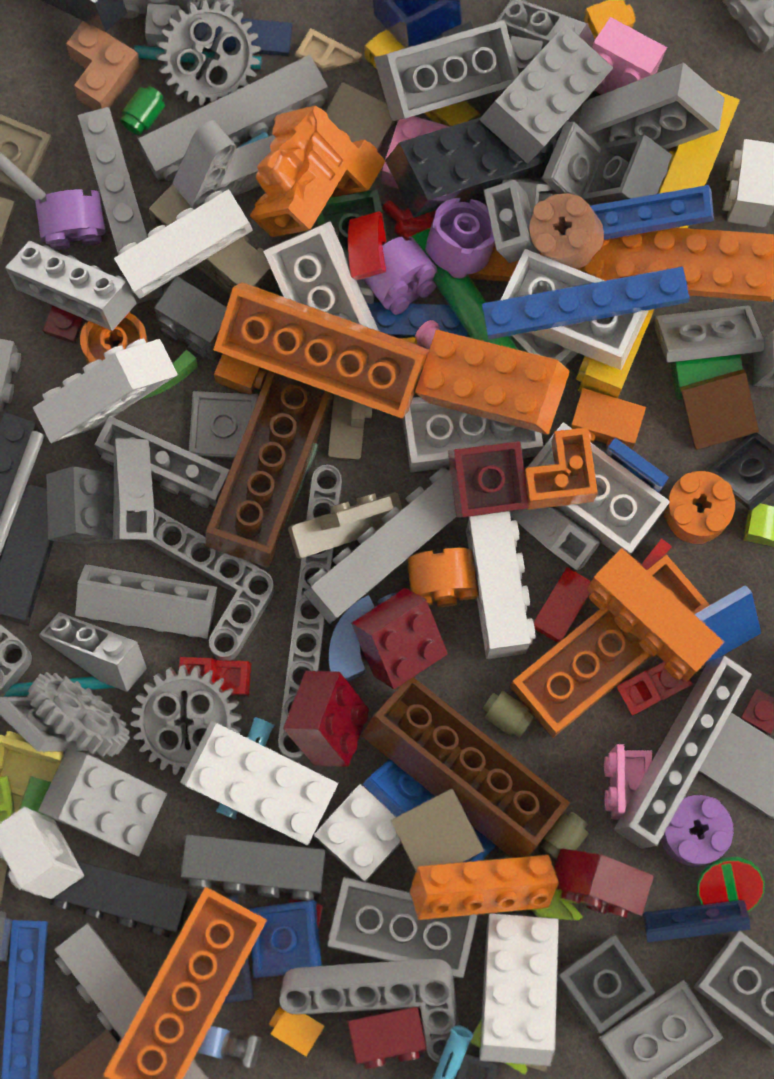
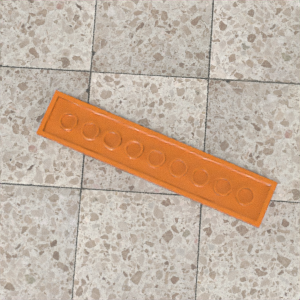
M670 228L606 239L603 241L599 252L597 251L591 258V261L577 270L607 281L683 267L689 296L773 302L774 234ZM495 244L487 265L480 271L468 275L471 279L509 282L519 260L509 263L497 251Z

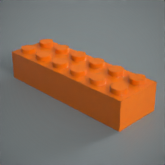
M243 282L237 284L232 289L213 349L222 354L402 419L409 411L429 351L427 348Z
M667 554L647 570L693 614L710 606ZM607 608L604 610L599 609L516 677L510 685V688L524 705L530 708L529 711L552 738L652 657L639 645L641 640L632 631L628 634L614 622L616 617Z
M205 887L102 1079H183L267 920Z

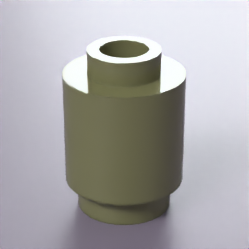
M502 691L499 696L493 692L483 707V710L488 712L484 719L508 735L512 736L514 734L519 738L533 720L534 715L528 712L530 708L505 691Z
M573 812L569 816L562 813L543 837L544 843L540 848L557 861L560 848L577 850L589 835L585 830L588 824Z

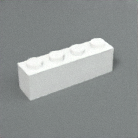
M229 189L224 192L216 191L205 199V204L195 210L188 208L182 211L176 217L177 220L166 227L161 225L154 228L148 233L147 239L138 244L136 242L130 243L119 251L120 255L114 259L139 299L253 231Z

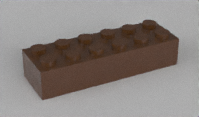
M268 371L206 530L205 547L267 568L270 567L333 400V393Z
M414 677L403 683L373 716L361 735L436 797L453 789L471 825L511 858L528 857L570 804L568 800Z

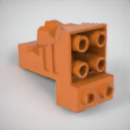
M316 105L278 114L274 119L275 124L272 134L275 136V139L270 144L271 152L258 164V172L255 176L257 182L266 193L255 203V208L250 217L271 237L311 230L329 198L368 191L385 164V159L377 152L376 147L365 139L351 142L348 134L340 130L329 119L327 113Z

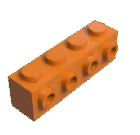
M549 855L418 866L410 889V895L418 920L549 908L559 882Z

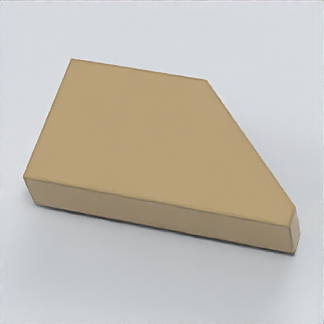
M311 28L295 53V58L299 60L311 55L318 70L322 72L358 63L362 58V54Z

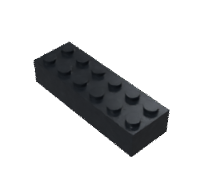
M481 117L399 142L385 162L413 218L436 211L442 203L453 198H460L459 202L485 195V189L502 184L503 179H525L543 176L564 125L528 164L479 120ZM570 117L566 122H573Z

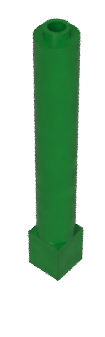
M431 227L411 236L425 253ZM431 259L437 267L433 281L470 338L518 350L510 336L488 340L482 304L487 302L467 274L464 278H455Z

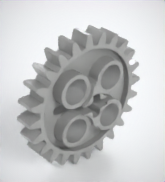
M201 0L199 9L192 2H189L188 13L178 8L176 9L179 17L177 21L169 17L167 18L171 29L170 31L160 29V32L167 38L166 41L156 42L157 46L164 48V53L156 55V59L166 63L158 69L159 72L170 73L165 83L167 85L177 83L174 89L175 94L179 95L186 90L185 100L190 102L196 95L197 104L202 106L206 97H208L209 103L217 100V97L222 98L228 95L229 92L237 91L239 85L244 87L249 85L245 80L247 75L256 77L257 74L250 69L251 64H260V61L253 58L252 53L260 51L261 47L252 45L251 41L255 40L258 34L247 33L252 23L250 21L240 23L244 14L241 11L231 15L232 5L226 4L221 11L220 1L217 0L213 1L211 8H209L206 0ZM204 22L208 29L207 35L202 40H197L193 34L194 27L198 23ZM218 26H220L221 32L220 34H218L215 41L213 42V39L215 37V30ZM233 36L236 40V48L233 52L226 54L222 48L225 38ZM204 47L208 49L211 47V50L215 52L213 58H206L202 54ZM191 52L195 59L194 64L191 68L184 70L180 65V59L183 54ZM204 63V66H203L202 72H201V77H200V79L197 80V79L195 78V75H196V73L200 70L202 64ZM220 66L223 70V77L219 82L212 83L209 79V72L213 67Z
M182 665L179 668L178 675H176L173 668L169 667L166 669L167 679L157 673L154 675L156 686L150 682L143 685L148 695L139 693L136 696V699L143 705L132 708V712L140 715V718L132 721L131 726L140 727L141 729L133 738L134 740L144 739L145 744L140 748V752L149 749L153 752L149 758L150 763L157 758L162 760L160 770H164L171 764L173 765L174 775L180 771L181 767H185L186 771L200 744L196 736L197 729H207L210 721L218 723L238 734L241 732V729L233 725V722L240 720L242 715L232 713V709L239 704V701L228 700L227 697L233 692V689L222 691L220 687L224 682L223 678L215 683L211 681L213 671H208L203 677L200 676L199 666H195L191 674H188L186 665ZM183 690H185L188 695L186 710L187 718L194 720V722L188 726V735L191 744L190 750H187L185 747L186 723L183 721H179V718L185 714L184 700L182 697ZM201 694L209 699V710L203 711L195 706V695ZM169 696L176 702L175 712H167L162 708V697ZM165 730L174 731L179 738L178 745H168L164 741L163 732Z
M46 672L44 675L39 674L28 689L29 694L27 697L32 700L30 705L38 709L36 714L45 718V724L55 727V733H63L68 742L75 741L80 749L85 746L92 754L97 751L103 757L106 753L113 757L114 754L118 755L130 739L128 736L130 731L125 728L127 724L119 720L121 715L113 712L111 709L112 705L101 701V696H94L90 688H82L78 681L73 683L67 676H64L62 679L57 673H54L52 676Z

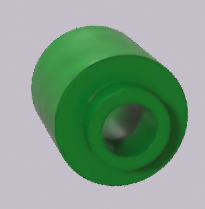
M147 86V88L139 87L122 110L123 116L120 119V123L130 132L141 136L143 131L150 129L164 109L163 95L151 86Z

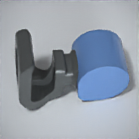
M214 1026L209 1028L197 1051L198 1053L222 1059L225 1054L235 1056L242 1060L244 1067L255 1068L262 1041L261 1037L251 1035L248 1039L241 1040L230 1037V1030Z

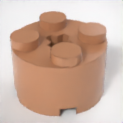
M567 193L557 194L535 205L529 231L534 246L543 256L578 269L587 265L595 253L599 252L604 241L603 225L582 197Z

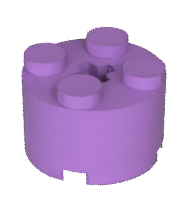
M82 189L65 190L47 194L46 202H42L40 198L36 199L35 204L41 241L50 244L53 250L69 248L72 241L82 240L83 245L101 243V236L106 231L100 192L91 190L92 196H83Z
M453 198L442 203L436 210L425 250L439 267L448 271L455 278H464L467 274L478 272L487 265L495 245L488 207L476 200L471 199L470 203L459 202L460 198Z
M409 236L407 241L403 237H397L383 245L386 272L362 279L382 305L397 315L405 311L409 304L418 297H427L434 291L436 284L433 282V277L437 272V267L413 237Z
M703 795L686 797L681 801L661 838L662 845L667 854L681 864L690 867L707 865L720 858L731 846L733 838L732 819L726 808L715 798ZM694 823L697 827L703 828L704 833L699 835L700 840L697 835H691L689 829L694 827Z

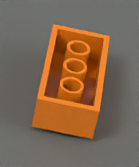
M436 330L415 393L429 404L549 435L570 371L557 359Z
M623 548L593 577L587 589L591 594L589 596L590 600L601 610L607 608L616 617L614 622L624 632L629 634L632 631L641 640L639 645L652 657L658 655L666 663L664 666L666 671L677 680L682 678L688 682L724 643L721 638Z

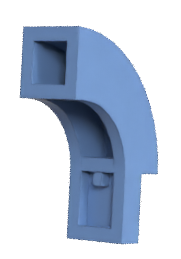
M396 593L387 595L377 601L378 604L383 603ZM369 595L357 601L343 614L331 637L330 671L341 672L347 681L365 674V667L360 656L361 645L351 622L375 608Z

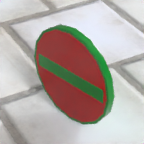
M724 857L712 862L702 870L697 880V896L702 905L745 900L747 911L750 912L760 903L765 892V880L760 869L751 861L740 857Z

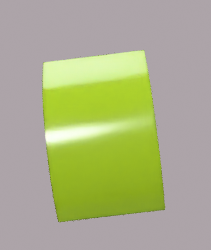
M760 503L752 511H748L744 541L774 547V507Z

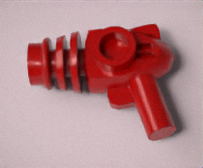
M391 200L387 201L383 206V211L397 222L394 226L395 234L403 237L406 241L409 240V236L411 237L430 228L436 211L413 218L409 209L403 211Z

